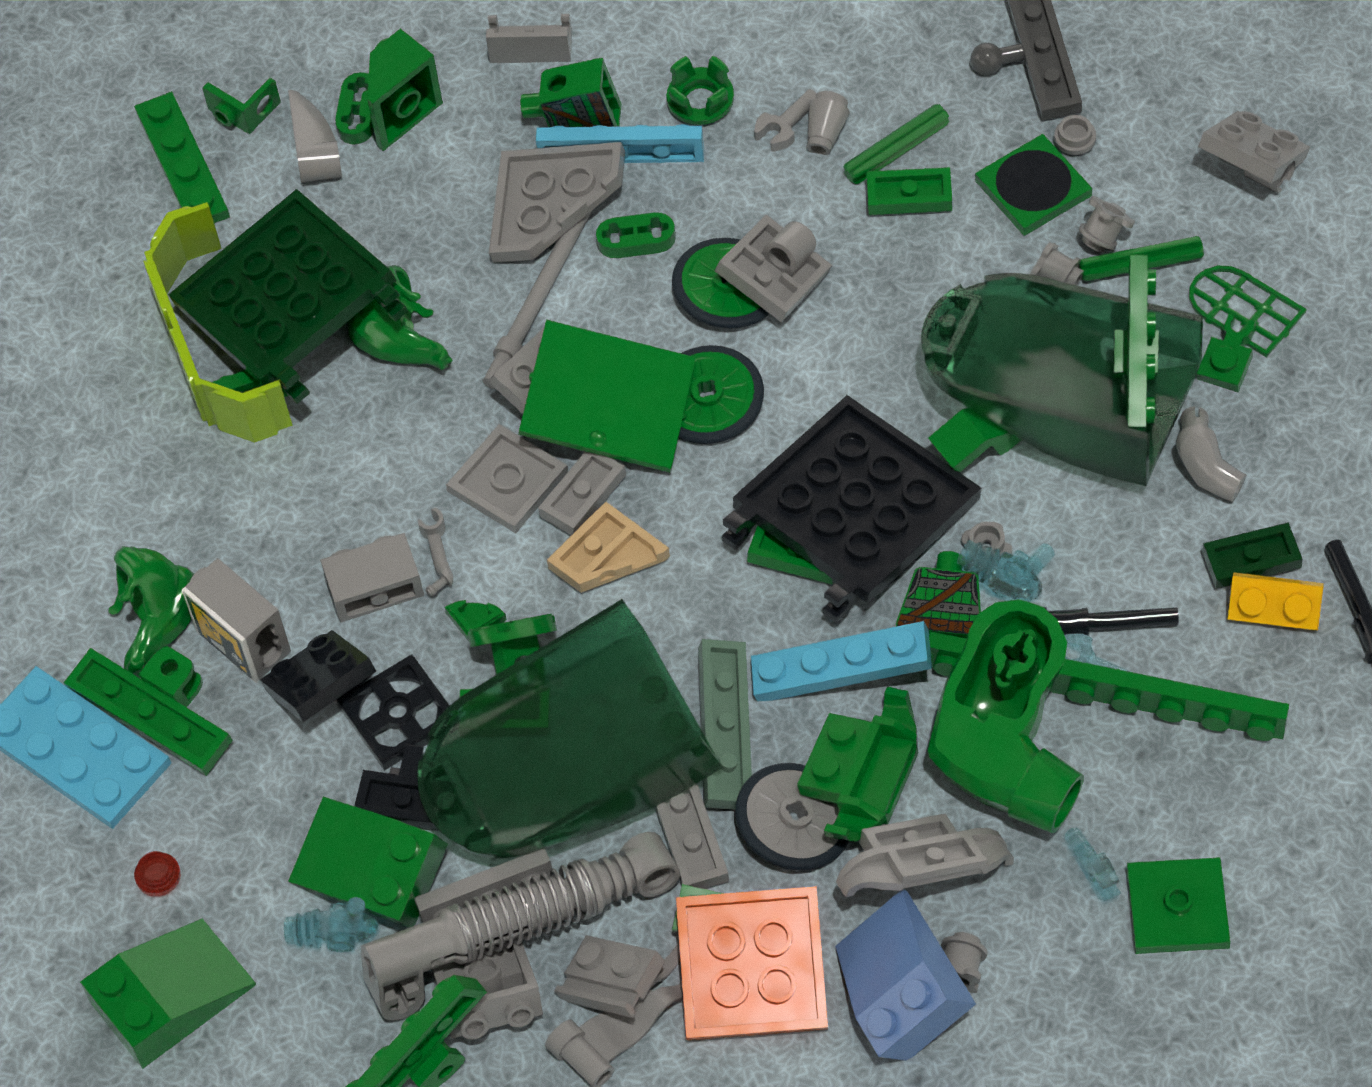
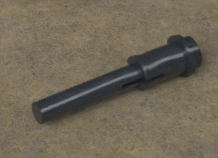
M1339 539L1332 540L1326 544L1325 549L1357 617L1353 620V624L1358 630L1367 650L1365 659L1368 664H1372V606L1342 541Z
M1177 607L1088 613L1087 608L1048 611L1057 618L1065 637L1089 636V630L1172 626L1179 624Z

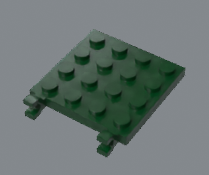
M298 189L294 190L168 294L175 306L258 383L263 386L279 380L281 388L297 404L308 396L310 392L299 381L301 377L293 367L370 302L375 300L395 322L408 312L406 306L397 299L400 296L397 290L391 286L397 281L392 271Z

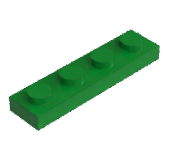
M168 92L135 105L136 114L180 208L186 206L194 207L207 202L214 223L230 218L228 208L173 92Z

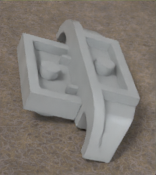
M945 813L862 829L859 843L864 852L848 861L841 869L836 883L845 897L854 896L856 891L862 888L879 889V891H902L903 888L974 874H986L998 867L1002 862L1005 866L1013 865L1014 857L998 831L990 828H974L957 832Z

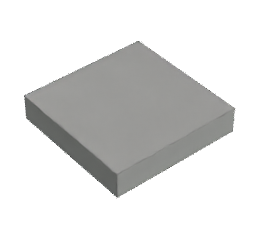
M498 424L449 480L446 487L447 492L516 534L568 473V466Z

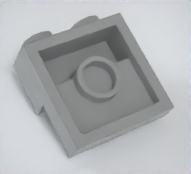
M513 942L510 948L503 946L500 952L493 949L492 954L489 956L483 953L481 959L476 958L475 961L460 965L453 961L431 969L436 986L442 980L452 975L476 978L487 991L482 999L450 1033L452 1039L460 1036L471 1040L478 1039L484 1036L488 1029L506 1024L513 1027H524L534 1017L543 1015L539 987L522 942L519 945Z

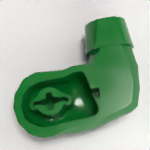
M1020 599L995 602L976 616L969 629L966 644L945 682L928 747V754L933 763L952 784L982 804L1008 813V817L1054 834L1070 814L1081 791L1084 775L1047 749L1039 750L1032 740L1036 736L1042 720L1045 699L1065 662L1068 642L1057 618L1042 606Z

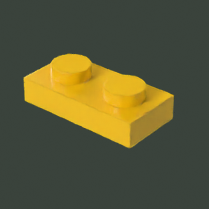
M1233 572L1228 620L1318 630L1324 583Z

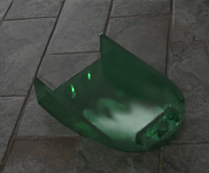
M999 273L984 276V282L967 288H963L961 284L954 287L932 306L925 318L921 332L922 358L929 376L942 391L999 428L1036 449L1070 465L1103 476L1147 486L1202 361L1203 316L1148 303L1147 312H1156V330H1159L1158 376L1155 381H1147L1146 397H1155L1154 423H1146L1145 432L1127 428V375H1122V378H1113L1114 331L1128 330L1127 297L1030 274Z
M621 599L454 701L439 716L428 733L430 740L425 750L423 761L419 760L418 789L421 802L430 820L452 843L463 850L479 856L511 858L539 851L621 823L680 794L723 767L643 625L625 601Z

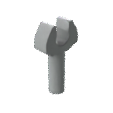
M811 89L807 90L781 116L771 115L766 112L762 113L757 118L755 124V140L758 141L767 132L775 130L779 133L770 141L772 152L788 148L795 142L792 127L809 112L810 101L816 98L817 93Z

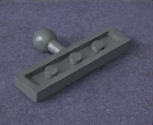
M1006 0L1019 44L1002 48L992 43L979 44L973 49L970 57L973 69L977 73L987 76L995 74L1002 64L1024 60L1042 120L1081 113V96L1052 1Z

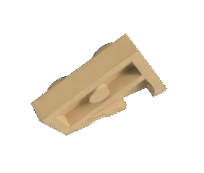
M605 502L547 559L549 570L582 593L664 562L670 557L669 547Z

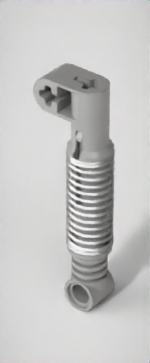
M655 832L640 833L629 839L620 849L619 854L615 852L610 854L609 858L604 856L599 858L598 862L596 860L589 862L583 858L577 861L574 860L569 862L567 867L561 865L559 873L556 869L552 868L550 870V877L545 872H541L540 880L534 875L531 876L530 883L526 879H522L521 887L513 882L511 891L508 887L503 886L501 894L495 889L492 891V898L484 893L482 901L476 896L473 897L472 905L467 900H464L463 908L455 903L452 906H448V908L442 909L439 916L435 919L361 945L363 978L383 1018L393 1021L404 1019L415 1013L424 1003L423 972L453 961L460 965L475 961L476 958L481 959L483 953L488 956L491 955L493 949L500 952L503 946L510 948L513 942L519 945L522 939L526 941L531 940L532 935L538 938L542 932L545 934L550 933L551 928L557 931L561 925L569 926L571 921L578 923L580 917L584 920L602 913L605 905L610 904L611 900L614 902L621 900L622 896L626 898L631 896L632 893H640L644 897L659 896L670 890L677 883L680 877V870L658 834ZM574 911H575V913L577 914V918H576V919L573 918V917H574Z

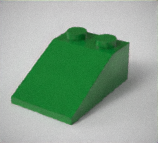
M323 796L288 882L410 928L416 924L419 917L414 898L429 892L448 843L428 831Z
M203 918L117 954L80 981L90 1004L142 1069L256 986V982Z

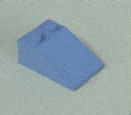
M907 890L899 891L835 946L855 1018L878 1057L905 1061L912 1058L976 1005Z

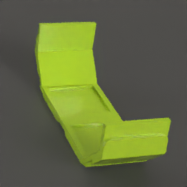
M207 202L194 207L186 206L170 211L165 215L154 233L150 243V250L144 252L146 260H143L202 421H207L209 426L217 425L222 432L254 443L275 436L279 430L293 426L279 380L241 393L199 378L167 294L188 260L222 248Z

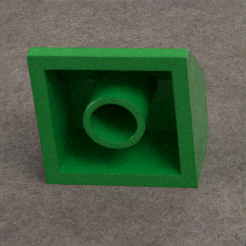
M401 28L389 38L381 40L375 49L370 52L367 101L377 146L382 151H385L443 104L434 55Z

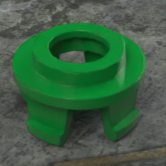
M684 56L671 66L672 81L668 86L666 98L669 110L676 118L688 124L705 125L718 121L730 111L734 102V89L727 76L729 69L722 60L712 56L709 59L708 68H693L690 59ZM695 89H707L713 93L707 98L706 108L701 109L692 108L687 98V95Z

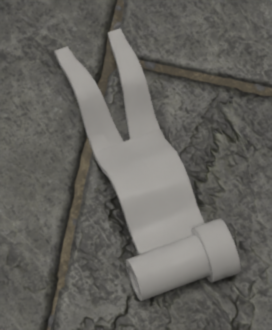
M679 943L664 959L665 962L650 989L656 983L666 979L680 963ZM682 983L675 986L660 987L654 991L649 989L644 1000L638 999L635 1004L634 1010L636 1014L634 1018L603 1011L587 1020L580 1027L573 1020H566L549 1035L545 1047L559 1061L566 1060L592 1087H601L610 1079L614 1072V1068L609 1062L639 1042L649 1032L666 1007L676 1001L683 1000Z

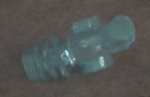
M967 541L959 554L957 563L963 566L965 571L971 570V572L978 574L979 582L984 583L987 580V587L992 589L996 595L1030 602L1042 594V582L1037 575L1055 556V551L1050 545L1046 543L1041 544L1029 557L1020 550L1015 551L1013 554L1003 552L1000 555L1001 550L998 548L993 550L990 546L983 548V543Z
M354 897L347 903L331 904L329 911L321 912L320 909H314L312 912L303 913V916L300 913H296L294 916H287L284 921V937L287 944H296L298 947H301L304 943L307 947L313 946L315 949H321L323 940L326 943V947L331 951L349 952L354 949L355 943L374 937L379 925L376 919L364 913V901L361 898Z

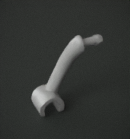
M437 508L431 509L432 517L437 522L436 524L428 526L418 519L420 533L424 538L428 539L435 570L441 577L432 585L426 587L425 591L429 596L437 594V591L446 584L449 587L453 584V573L447 562L441 539L446 529L444 517Z

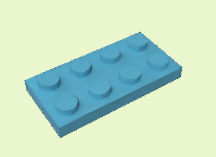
M37 666L0 704V751L112 829L171 764L168 755Z

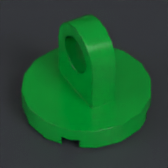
M552 613L469 629L470 647L491 644L496 674L504 688H536L543 676V662L537 635L557 631L555 617ZM517 658L521 659L526 667V675L523 681L518 680L514 673V663Z

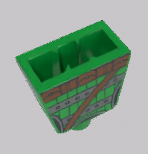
M603 58L545 69L541 73L539 93L521 95L520 105L523 118L544 117L548 127H593L597 125L620 127L622 103Z
M953 551L940 552L937 555L936 568L919 567L914 570L896 621V626L924 621L929 629V635L931 631L967 639L970 627L976 616L981 612L978 574L962 571L964 558L961 554Z

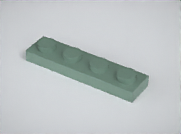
M702 639L698 647L704 805L705 808L736 810L739 791L752 776L746 642Z

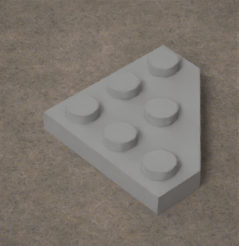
M622 142L501 151L489 255L493 263L534 260L622 186L625 150Z

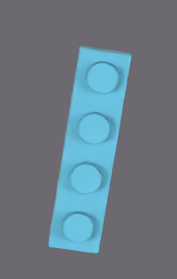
M680 124L676 126L636 125L607 127L597 125L593 127L553 126L536 129L537 148L622 142L625 150L624 163L704 162L702 126Z
M921 621L751 656L753 696L758 702L773 701L932 669L929 629L925 622Z

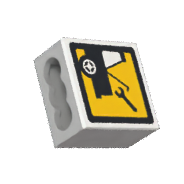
M219 558L214 560L208 567L199 569L192 576L190 582L181 589L196 632L255 683L291 652L279 610Z

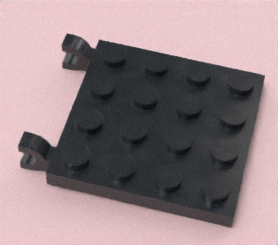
M846 395L733 496V508L736 510L723 519V525L729 530L722 535V541L736 550L747 539L752 527L755 524L760 526L838 582L824 593V598L829 603L823 608V614L837 623L848 612L856 597H859L867 604L980 499L982 488Z

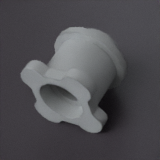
M1092 196L1089 204L1095 207L1087 223H1081L1079 231L1084 235L1082 241L1088 247L1099 252H1104L1106 248L1115 249L1117 246L1115 239L1122 227L1132 228L1135 221L1119 205Z
M1049 242L1042 251L1036 265L1031 270L1028 279L1033 282L1043 281L1055 288V294L1058 296L1064 290L1072 293L1084 273L1079 268L1081 259L1078 257L1074 260L1057 251L1058 245Z
M957 932L953 936L945 937L941 943L943 951L967 990L971 993H977L978 983L981 979V973L978 969L980 962L987 958V949L981 944L978 937L970 933Z

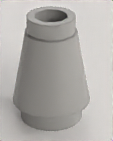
M821 91L816 94L815 99L810 101L808 142L806 146L809 152L822 155L830 154L850 114L847 108L848 100L844 96L832 91Z

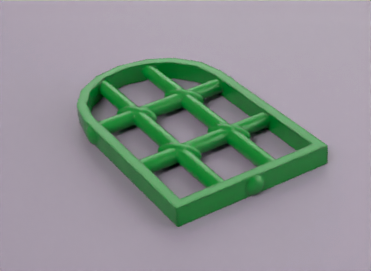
M1217 265L1204 269L1195 276L1190 285L1189 301L1192 308L1207 324H1212L1225 332V324L1214 318L1220 310L1226 314L1235 315V319L1241 322L1240 325L1243 327L1238 332L1246 330L1249 320L1256 321L1255 331L1271 340L1272 343L1266 350L1252 341L1246 345L1266 358L1283 338L1288 337L1290 330L1307 311L1303 306L1254 278L1249 273L1232 266ZM1230 272L1240 276V278L1234 285H1231L1213 273ZM1206 277L1225 288L1224 291L1227 293L1218 301L1196 287L1197 283ZM1246 280L1270 294L1263 304L1242 292L1243 289L1240 287ZM1194 294L1211 304L1210 306L1213 309L1208 314L1197 305ZM1233 295L1253 305L1254 309L1257 310L1250 319L1228 307L1229 304L1227 302ZM1276 298L1298 311V314L1291 321L1272 310L1273 307L1270 305ZM1263 313L1286 325L1278 336L1259 326L1257 320Z

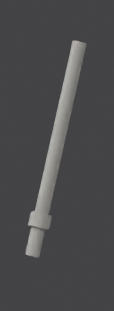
M591 212L563 234L556 242L507 336L500 338L493 351L495 358L483 378V383L487 387L496 389L489 383L491 377L523 347L522 342Z

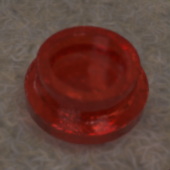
M160 851L145 854L139 860L134 872L138 888L149 896H163L170 893L178 885L181 877V870L176 859Z

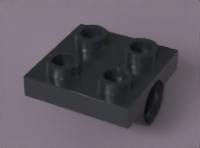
M331 630L327 634H321L313 638L305 649L292 658L277 663L271 669V672L261 678L260 681L271 697L302 722H305L333 701L368 680L376 672V669L368 656Z

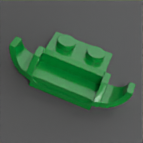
M887 687L884 692L882 715H874L872 722L833 713L828 714L797 783L800 795L837 803L839 814L834 824H826L824 829L827 837L856 842L860 840L862 829L881 826L882 824L887 825L919 753L917 728L909 692Z

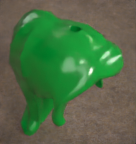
M396 265L387 266L397 280L391 286L397 290L400 295L397 299L406 306L408 312L395 322L373 300L348 321L349 337L358 348L378 359L401 364H429L440 370L447 369L453 360L444 346L421 336L413 330L414 324L411 320L413 312L419 313L424 318H429L434 314V311L416 303L421 298V295L418 292H412L409 276L404 269Z
M122 546L114 555L118 592L114 605L109 607L108 612L111 615L118 614L124 602L130 600L134 612L142 620L137 636L124 657V669L140 677L138 674L150 658L159 649L166 647L174 641L189 625L191 615L181 589L190 582L194 573L188 567L175 565L163 554L155 550Z

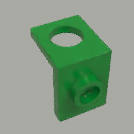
M269 78L245 103L240 102L209 82L202 87L208 110L213 113L214 117L224 126L230 127L233 124L249 135L281 103L276 81L272 78ZM269 95L267 105L260 113H257L259 103L265 96Z

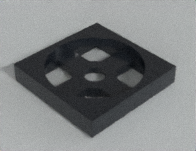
M413 654L336 699L338 707L384 771L402 760L406 744L424 747L458 726L459 717ZM410 681L420 686L406 694L404 692H396L390 682ZM373 692L381 702L379 711L362 721L360 718L362 706L367 697ZM434 700L437 704L436 720L423 729L415 719L416 710ZM402 704L407 710L402 717L395 718L389 714L390 708L393 705ZM391 726L394 728L399 727L406 740L392 747L379 744L374 736Z

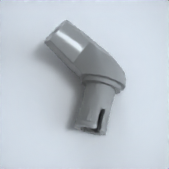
M1195 406L1186 408L1180 416L1182 431L1176 439L1178 453L1199 487L1233 502L1239 494L1247 475L1222 459L1216 435L1208 427L1209 417L1207 412L1199 407V417H1196Z

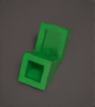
M1005 396L960 410L929 436L928 439L955 471L961 472L989 447L992 446L1000 455H1003L1035 428L1010 398Z

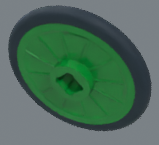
M713 238L702 241L684 252L674 267L672 287L678 303L690 316L704 324L725 329L742 328L755 324L770 314L731 283L724 284L727 280L715 272L719 261L740 239Z
M699 346L682 352L681 354L696 357L685 406L687 415L685 419H682L678 438L691 443L713 444L731 439L746 430L759 414L764 399L763 380L754 363L742 353L724 346ZM711 391H715V392H716L714 395L711 394V395L705 396V397H701V396H700V394H701L702 392H703V393L711 392Z

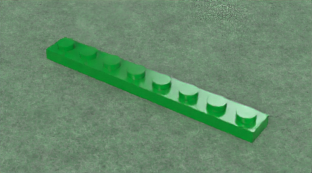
M930 631L932 668L937 673L948 677L967 639ZM1065 659L1050 690L1052 693L1066 695L1068 699L1079 704H1089L1093 701L1111 704L1114 709L1123 713H1135L1137 710L1155 713L1160 719L1167 722H1180L1183 719L1199 722L1211 731L1222 732L1227 729L1247 732L1251 738L1260 741H1269L1273 738L1283 740L1290 705Z

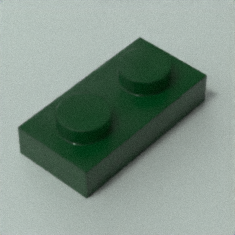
M1289 522L1203 543L1202 553L1215 589L1231 586L1233 572L1272 576L1302 568L1303 558Z

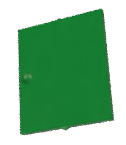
M546 319L534 371L529 374L531 383L518 435L670 473L682 419H685L687 415L685 406L696 357Z

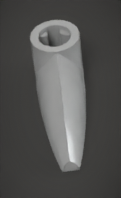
M288 90L301 183L342 177L337 140H335L325 117L299 92Z

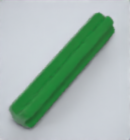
M940 104L932 105L846 162L843 166L845 176L854 185L861 183L867 179V171H879L947 126L949 123L947 111Z
M1199 236L1084 258L1081 259L1079 268L1084 271L1081 279L1091 281L1129 273L1130 255H1148V269L1200 259L1204 256L1203 243Z

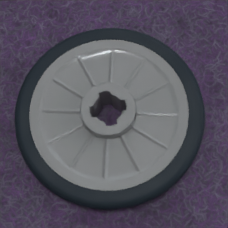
M779 763L764 767L754 773L739 791L735 810L739 831L747 845L759 857L775 866L798 871L823 867L834 861L849 843V840L830 838L824 833L826 824H834L839 814L837 803L800 795L797 783L805 765ZM791 812L796 813L799 819H792Z

